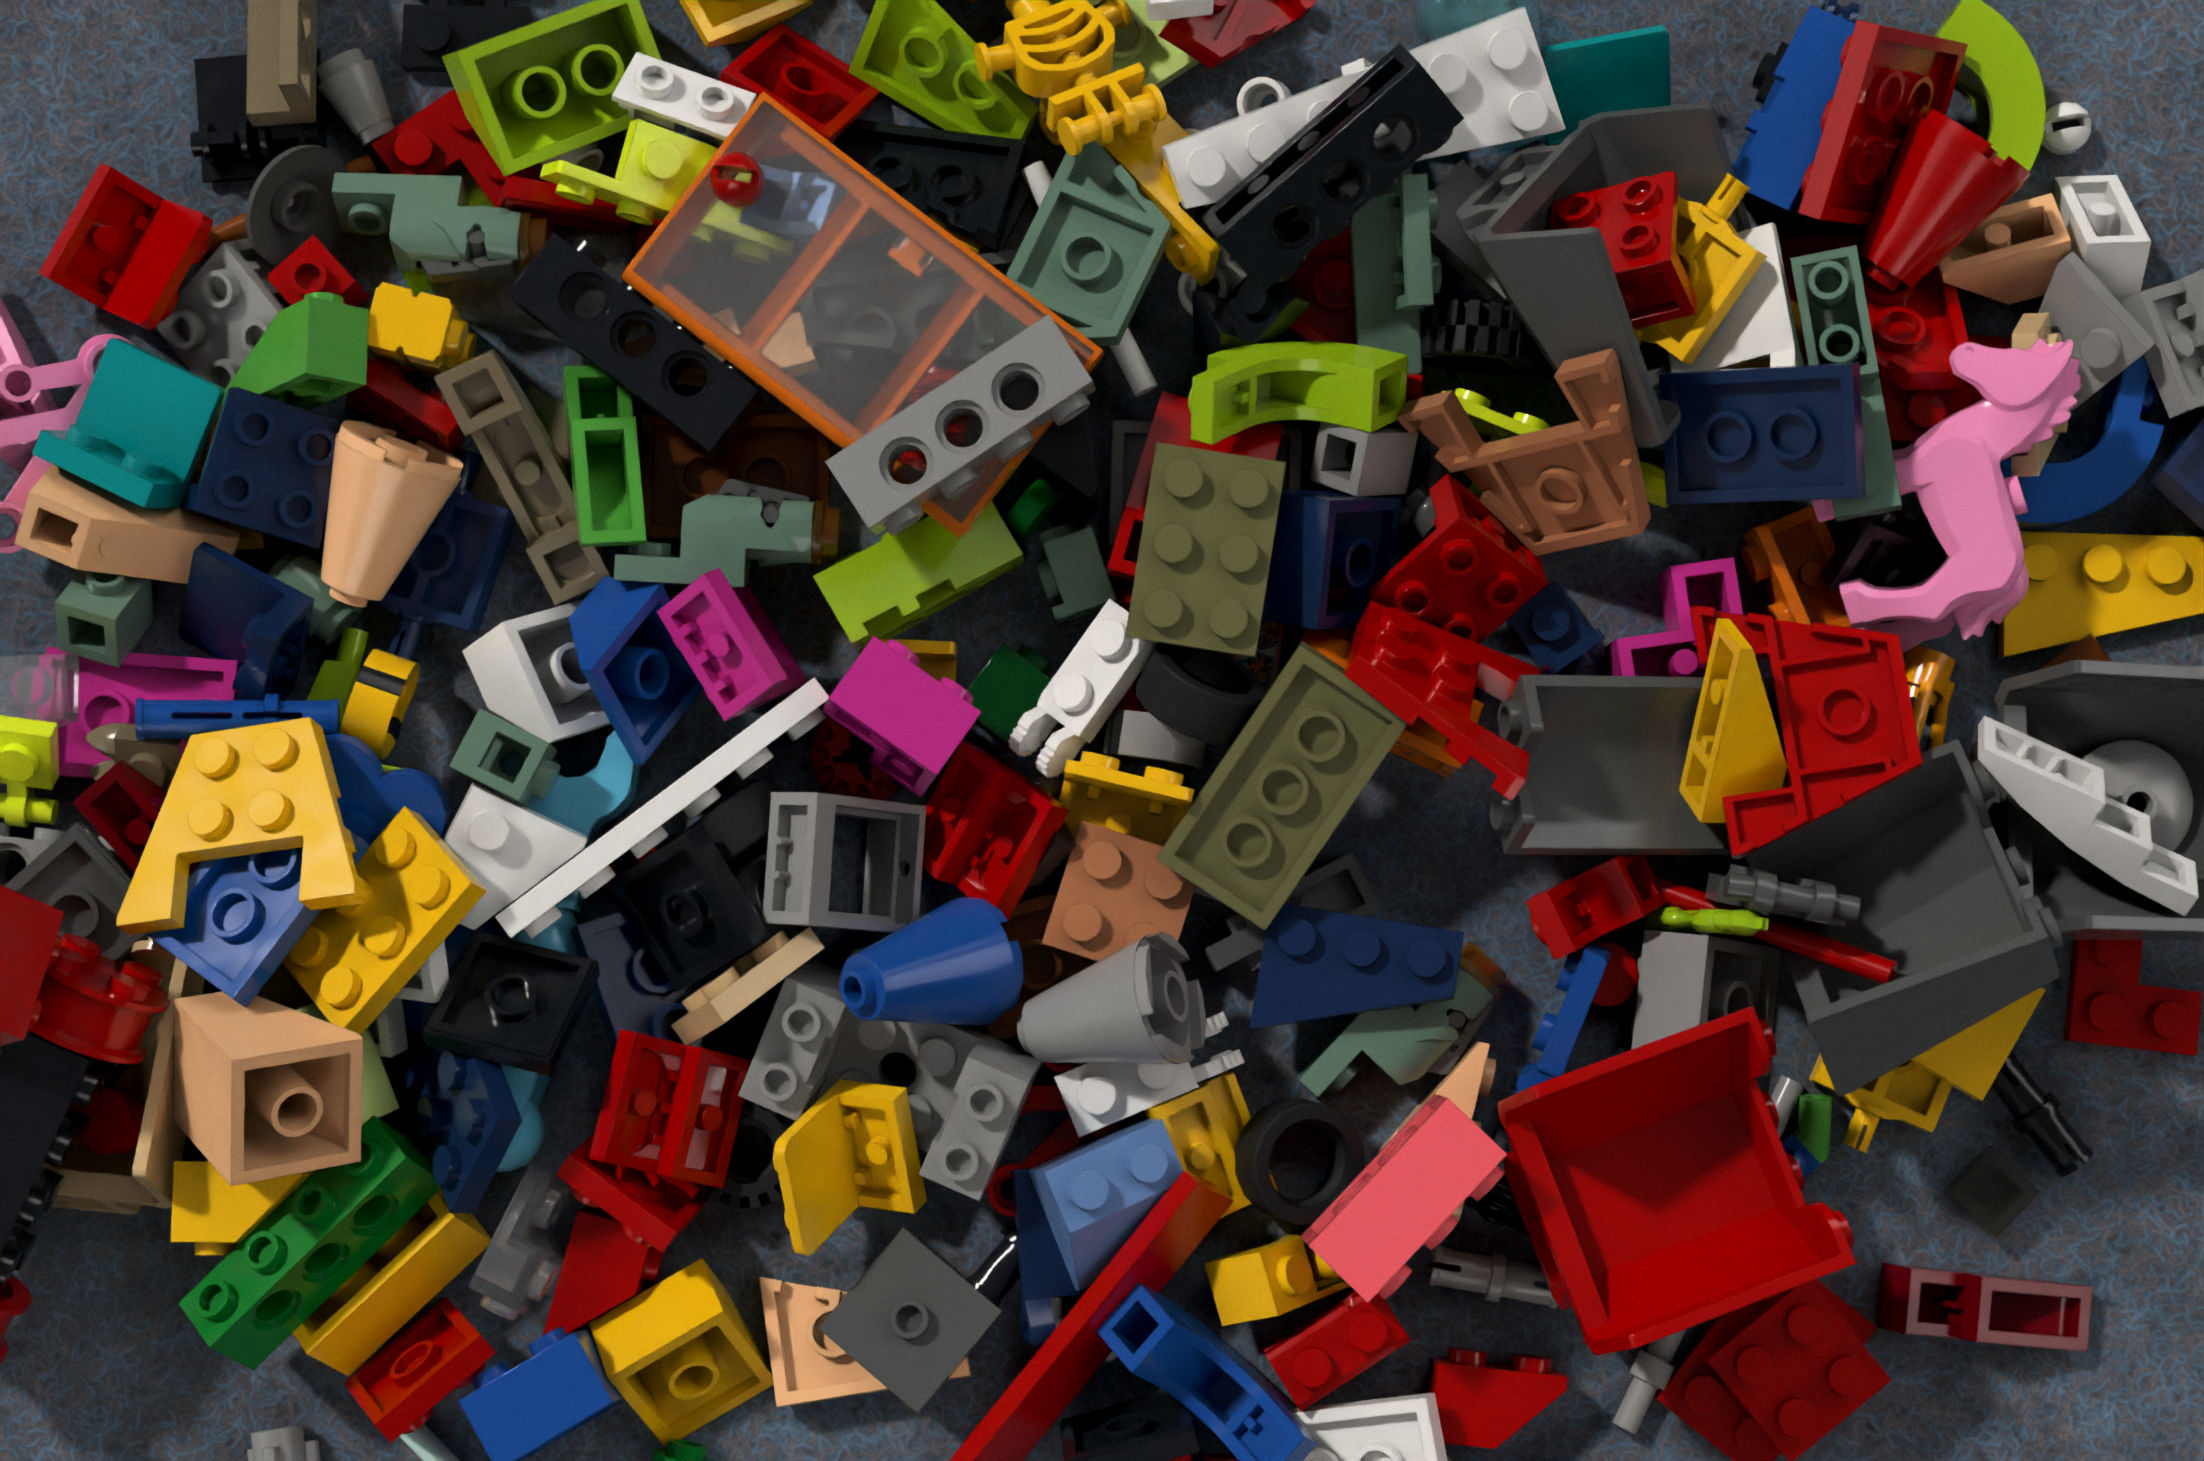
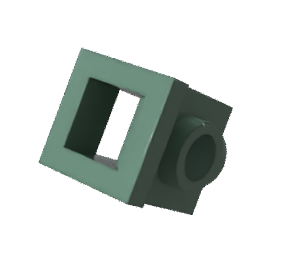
M1067 523L1051 528L1039 535L1046 560L1035 563L1044 592L1047 599L1059 596L1062 603L1051 607L1056 626L1101 611L1109 598L1116 603V596L1091 527L1077 531L1075 523Z
M480 708L449 765L450 768L471 781L473 780L525 807H528L533 796L543 800L549 794L560 771V765L552 761L557 749L549 742ZM511 754H521L524 758V764L519 774L514 776L506 775L503 771L504 760Z

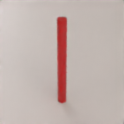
M1655 875L1668 903L1664 904L1665 906L1679 907L1683 911L1700 909L1735 910L1743 908L1704 898L1705 893ZM1755 911L1760 917L1769 918L1768 931L1761 930L1750 937L1880 984L1891 982L1895 978L1898 962Z

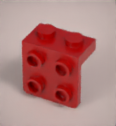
M100 163L38 274L101 310L150 331L173 312L179 298L178 288L190 267L197 264L208 249L210 243L209 233L213 227V220L199 211L161 198L114 168Z

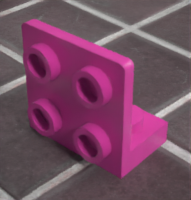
M720 568L702 574L656 612L670 633L673 643L685 657L703 686L708 699L714 704L724 722L793 693L807 683L806 677L749 586L744 588L731 587Z

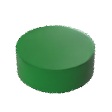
M1046 477L1039 478L1023 493L1006 518V526L1023 541L1027 540L1055 509L1063 496V491Z

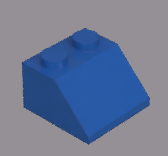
M560 1326L529 1344L528 1348L533 1357L510 1369L506 1360H503L472 1378V1385L475 1391L458 1402L491 1461H524L625 1401L624 1397L607 1378L594 1338L587 1329L567 1335L564 1327Z

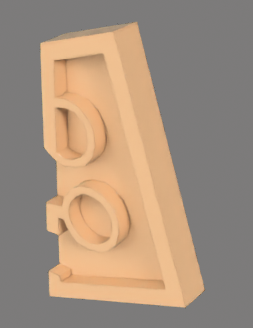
M759 1277L776 1407L783 1408L889 1390L818 1329L848 1292ZM968 1356L948 1380L971 1377Z

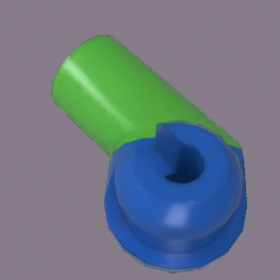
M1813 1093L1800 1095L1798 1127L1781 1141L1785 1152L1791 1154L1797 1161L1803 1178L1819 1167L1829 1155L1832 1097Z

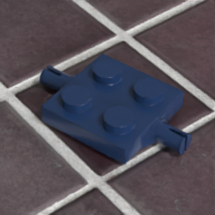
M456 448L455 457L464 464L460 474V482L384 598L380 601L368 600L369 602L385 606L394 615L400 617L387 652L411 661L415 659L414 656L425 625L429 627L447 625L478 635L516 523L511 510L486 503L470 492L483 457L462 448Z

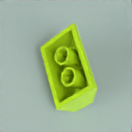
M592 0L442 56L467 120L503 176L510 175L628 129L630 121L635 119L629 118L628 110L620 108L618 102L612 101V94L636 51L662 60L639 0Z

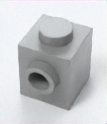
M1320 421L1309 480L1356 497L1407 494L1418 432L1416 431L1411 435L1404 427L1390 423L1370 433Z

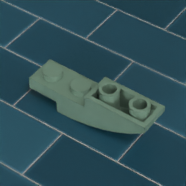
M1857 245L1790 258L1808 364L1860 362L1866 496L1850 499H1832L1836 522L1902 510Z

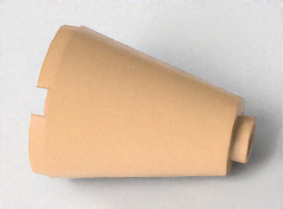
M345 420L335 437L320 578L324 583L331 586L329 595L332 598L351 606L366 607L368 600L380 601L384 598L460 482V474L464 464L452 454L420 439H417L415 445L396 438L398 431L362 421Z

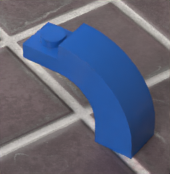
M2141 356L2105 385L2095 432L2086 449L2076 459L2062 463H2045L2039 476L2018 477L2028 508L2027 513L2016 516L2020 531H2045L2063 527L2083 519L2121 497L2144 473L2154 457L2164 429L2163 425L2140 420V416L2144 417L2148 413L2155 393V382L2153 379L2148 378L2150 370L2145 357ZM2011 457L2000 463L2004 478L2012 476Z
M1138 1282L1096 1330L1132 1374L1160 1387L1185 1405L1220 1438L1239 1461H1303L1318 1444L1291 1414L1290 1410L1293 1407L1251 1364L1198 1319L1146 1285Z

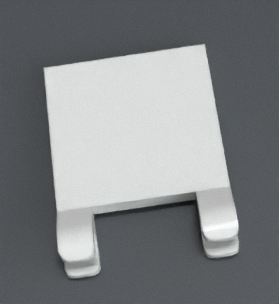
M1771 222L1737 232L1741 239L1762 252L1767 258L1692 365L1682 362L1668 352L1671 372L1729 369L1769 357L1770 367L1805 365L1799 349L1776 224Z

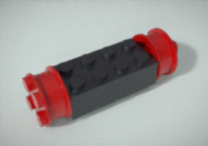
M68 933L63 934L62 946L57 960L45 973L38 994L42 1007L37 1023L30 1033L25 1036L24 1040L5 1045L0 1055V1364L8 1354L9 1347L4 1336L13 1317L25 1313L32 1302L30 1291L12 1274L14 1270H21L35 1244L37 1234L28 1231V1228L31 1229L42 1211L47 1212L61 1188L65 1176L55 1172L56 1168L59 1169L62 1166L69 1152L75 1153L88 1130L92 1117L82 1112L84 1108L89 1107L96 1093L102 1094L118 1063L138 1064L144 1061L147 1055V1047L142 1042V1039L154 1013L165 1012L171 1003L167 999L168 993L160 987L163 979L161 973L138 962L126 961L123 965L100 955L102 949L97 944L83 937Z

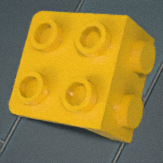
M1082 751L1080 762L1066 760L1059 803L1070 811L1064 822L1074 841L1080 822L1083 820L1164 846L1192 803L1194 789L1182 786L1183 774L1146 766L1144 777L1119 771L1121 760L1087 751Z
M839 1079L775 1143L773 1165L779 1177L785 1207V1224L790 1232L792 1247L796 1254L812 1255L859 1206L915 1214L927 1201L923 1176L919 1175L921 1164L906 1087Z

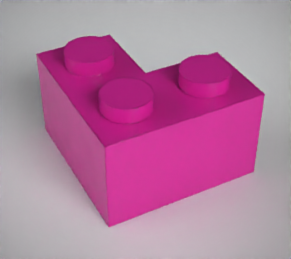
M1734 557L1670 566L1659 574L1657 580L1666 632L1619 638L1605 646L1608 675L1704 677L1706 668H1699L1690 607H1714L1715 611L1743 615Z
M873 636L831 693L822 712L872 746L875 750L869 762L921 798L979 717L981 711L971 705L974 698L964 687L946 677H942L940 681H937L918 667L921 662L920 659L909 648L893 639H889L885 644Z

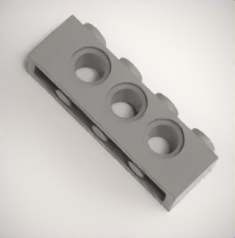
M1048 314L826 460L825 463L866 526L875 535L887 529L889 534L893 536L917 522L924 515L920 506L942 492L946 499H950L973 485L980 478L975 470L994 457L998 456L1003 463L1025 451L1035 442L1031 433L1053 419L1056 425L1060 426L1077 417L1090 406L1087 396L1096 391V388L1084 366ZM1017 379H1029L1039 387V394L1035 403L1028 409L1020 411L1012 410L1005 406L1003 394L1006 387ZM963 415H972L979 418L983 424V431L975 444L969 447H956L949 442L948 430L955 419ZM910 451L924 454L927 460V468L920 480L912 484H901L895 481L893 467L899 456Z

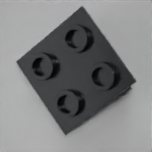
M319 48L317 49V67L322 64L321 50ZM247 55L194 59L199 131L191 132L190 143L194 157H201L203 183L257 179L263 169L275 157L296 146L317 145L328 149L324 96L317 89V86L321 83L318 76L316 82V123L253 127L246 115Z

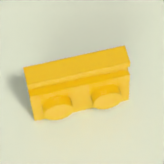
M1230 1071L1217 1074V1077L1204 1083L1198 1082V1088L1144 1110L1147 1118L1163 1120L1183 1171L1186 1170L1220 1186L1234 1200L1221 1218L1252 1204L1244 1196L1235 1175V1149L1242 1129L1251 1117L1235 1073ZM1269 1168L1270 1179L1272 1181L1274 1188L1278 1191L1271 1170Z

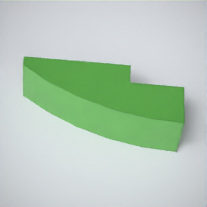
M594 365L564 366L562 391L580 548L646 544L636 416L633 417L631 394Z

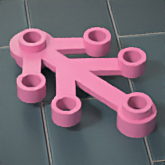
M100 334L90 338L81 346L76 359L31 368L23 364H9L1 368L0 396L9 402H26L32 399L39 390L79 385L65 408L0 420V447L37 440L41 430L68 431L70 424L76 423L96 373L97 361L103 355L107 342L111 338H116L132 345L134 344L120 335ZM13 371L24 373L28 379L27 390L19 396L12 395L5 386L7 376ZM33 455L4 501H0V514L9 515L14 522V530L11 535L6 538H0V553H14L23 549V547L14 544L29 491L52 465V463Z

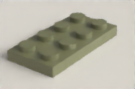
M1301 641L1156 858L1263 930H1266L1408 724L1344 675V668L1303 641Z

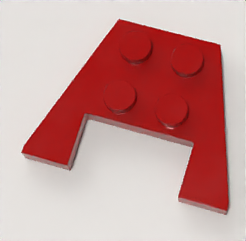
M1370 601L1357 622L1344 675L1409 725H1414L1419 717L1447 737L1444 751L1460 764L1465 766L1473 757L1497 775L1491 787L1512 801L1526 782L1530 754L1471 721L1470 714L1475 686L1501 701L1510 700L1521 674L1541 675V670L1529 663L1415 619L1400 609L1386 607Z
M1707 606L1690 607L1700 669H1705L1707 666L1717 618H1728L1733 622L1753 648L1756 660H1769L1790 779V787L1722 797L1732 859L1743 858L1921 768L1922 757L1898 634L1813 622V625L1774 620L1773 616L1748 613L1747 616L1715 611L1714 607Z

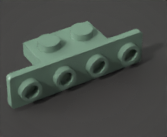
M1412 164L1403 171L1401 180L1391 191L1380 197H1373L1353 215L1349 225L1355 344L1408 355L1407 375L1418 374L1422 370L1419 310L1434 305L1433 294H1439L1442 284L1441 262L1438 255H1431L1430 229H1436L1438 224L1439 207L1437 194L1434 190H1428L1427 174H1412Z

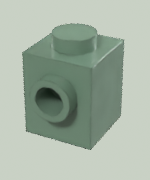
M79 570L54 602L59 650L118 668L154 620L151 579Z

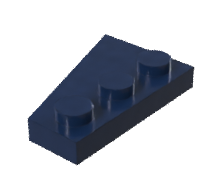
M1283 904L1266 929L1249 1030L1253 1032L1306 1021L1310 1023L1369 1011L1379 1012L1454 1000L1464 932Z

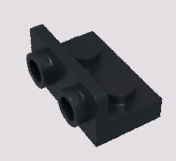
M1900 510L1849 519L1852 522L1819 577L1830 589L1840 592V583L1858 578L1880 587L1910 586L1922 582L1937 571L1947 559V555L1932 531L1926 516H1920L1918 521L1914 522L1904 518L1905 516Z

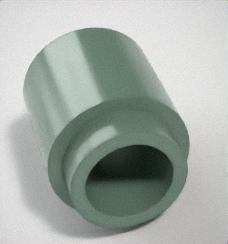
M311 551L304 552L299 556L289 552L281 557L267 574L315 599L307 636L310 639L319 637L326 645H330L342 637L344 627L353 626L362 613V607L345 604L329 595L331 586L324 583L320 578L322 562Z

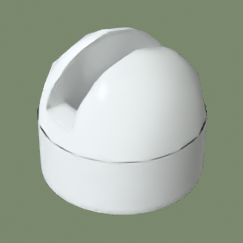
M2062 102L2050 107L2046 112L2044 137L2041 144L2048 151L2058 155H2068L2076 152L2078 148L2080 149L2087 142L2091 133V119L2087 110L2077 103ZM2077 119L2080 126L2053 132L2052 123Z

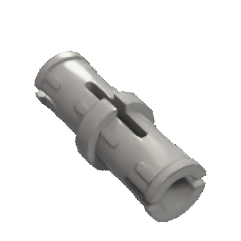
M1438 1245L1432 1250L1431 1262L1452 1265L1457 1270L1454 1272L1429 1268L1428 1286L1435 1287L1437 1285L1483 1293V1299L1490 1302L1498 1303L1500 1297L1548 1306L1551 1309L1557 1308L1558 1304L1552 1297L1550 1289L1539 1288L1534 1285L1535 1281L1547 1283L1540 1265L1508 1260L1505 1252L1495 1250L1491 1251L1490 1256L1442 1247V1245Z

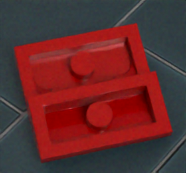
M962 740L926 804L922 867L936 880L955 885L966 896L987 900L1000 909L1006 919L1009 920L1034 876L1036 867L1055 831H1059L1070 811L1040 787L975 744Z
M620 1029L588 1159L723 1189L744 1098L738 1096L752 1060Z

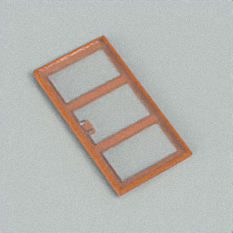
M764 91L630 262L621 277L623 281L842 449L857 441L1048 314L1088 374L1091 373L1105 355L1104 351ZM731 152L745 153L751 156L761 167L765 178V186L760 198L752 205L744 208H733L721 202L713 192L710 185V172L715 161L724 154ZM724 170L720 178L750 183L752 174ZM1017 379L1006 387L1003 394V403L1012 410L1028 409L1037 400L1039 387L1029 379ZM972 415L958 417L949 427V442L956 447H969L975 444L983 431L982 421ZM1050 420L1031 433L1035 442L1025 451L1003 463L998 456L994 457L975 470L980 478L969 488L950 499H946L941 492L921 505V510L959 539L964 537L966 533L971 531L973 524L1054 420ZM910 451L899 456L893 467L895 481L901 484H912L920 480L927 468L925 455L920 452Z

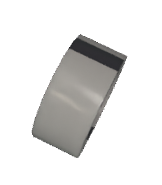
M1114 709L1107 719L1102 755L1129 762L1145 761L1159 763L1176 769L1202 770L1206 742H1201L1177 732L1160 722L1149 712Z

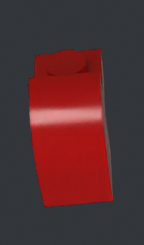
M1616 855L1531 896V899L1527 900L1526 903L1531 912V924L1534 933L1541 943L1548 946L1553 959L1557 960L1577 951L1606 933L1648 915L1668 903L1645 855Z

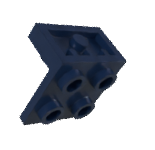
M239 387L229 388L198 485H188L180 508L300 546L319 549L326 528L335 437L343 422Z
M202 542L193 552L178 634L181 639L219 659L243 662L232 685L233 691L238 693L237 700H264L265 694H279L280 700H284L291 693L297 681L315 599L213 545Z

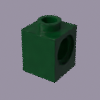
M1003 643L967 689L974 698L971 705L981 711L975 723L1009 748L1010 743L1008 740L1010 739L1009 735L1013 732V728L1017 727V722L1025 712L1037 706L1041 693L1051 681L1046 675L1052 666L1024 644L1015 652Z

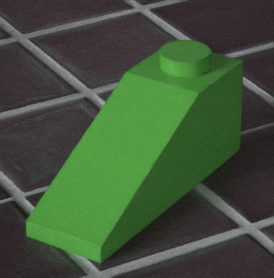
M312 292L304 295L303 300L277 313L225 389V396L222 402L224 403L229 388L239 387L296 407L311 410L365 386L369 309L344 304V298L334 293Z

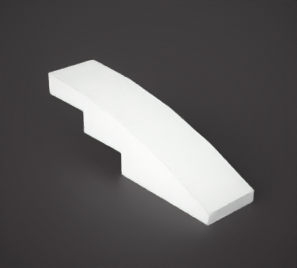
M1987 716L1982 718L1978 724V760L2026 812L2068 848L2123 885L2183 916L2187 915L2199 898L2195 861L2153 843L2149 815L2105 796L2104 769Z

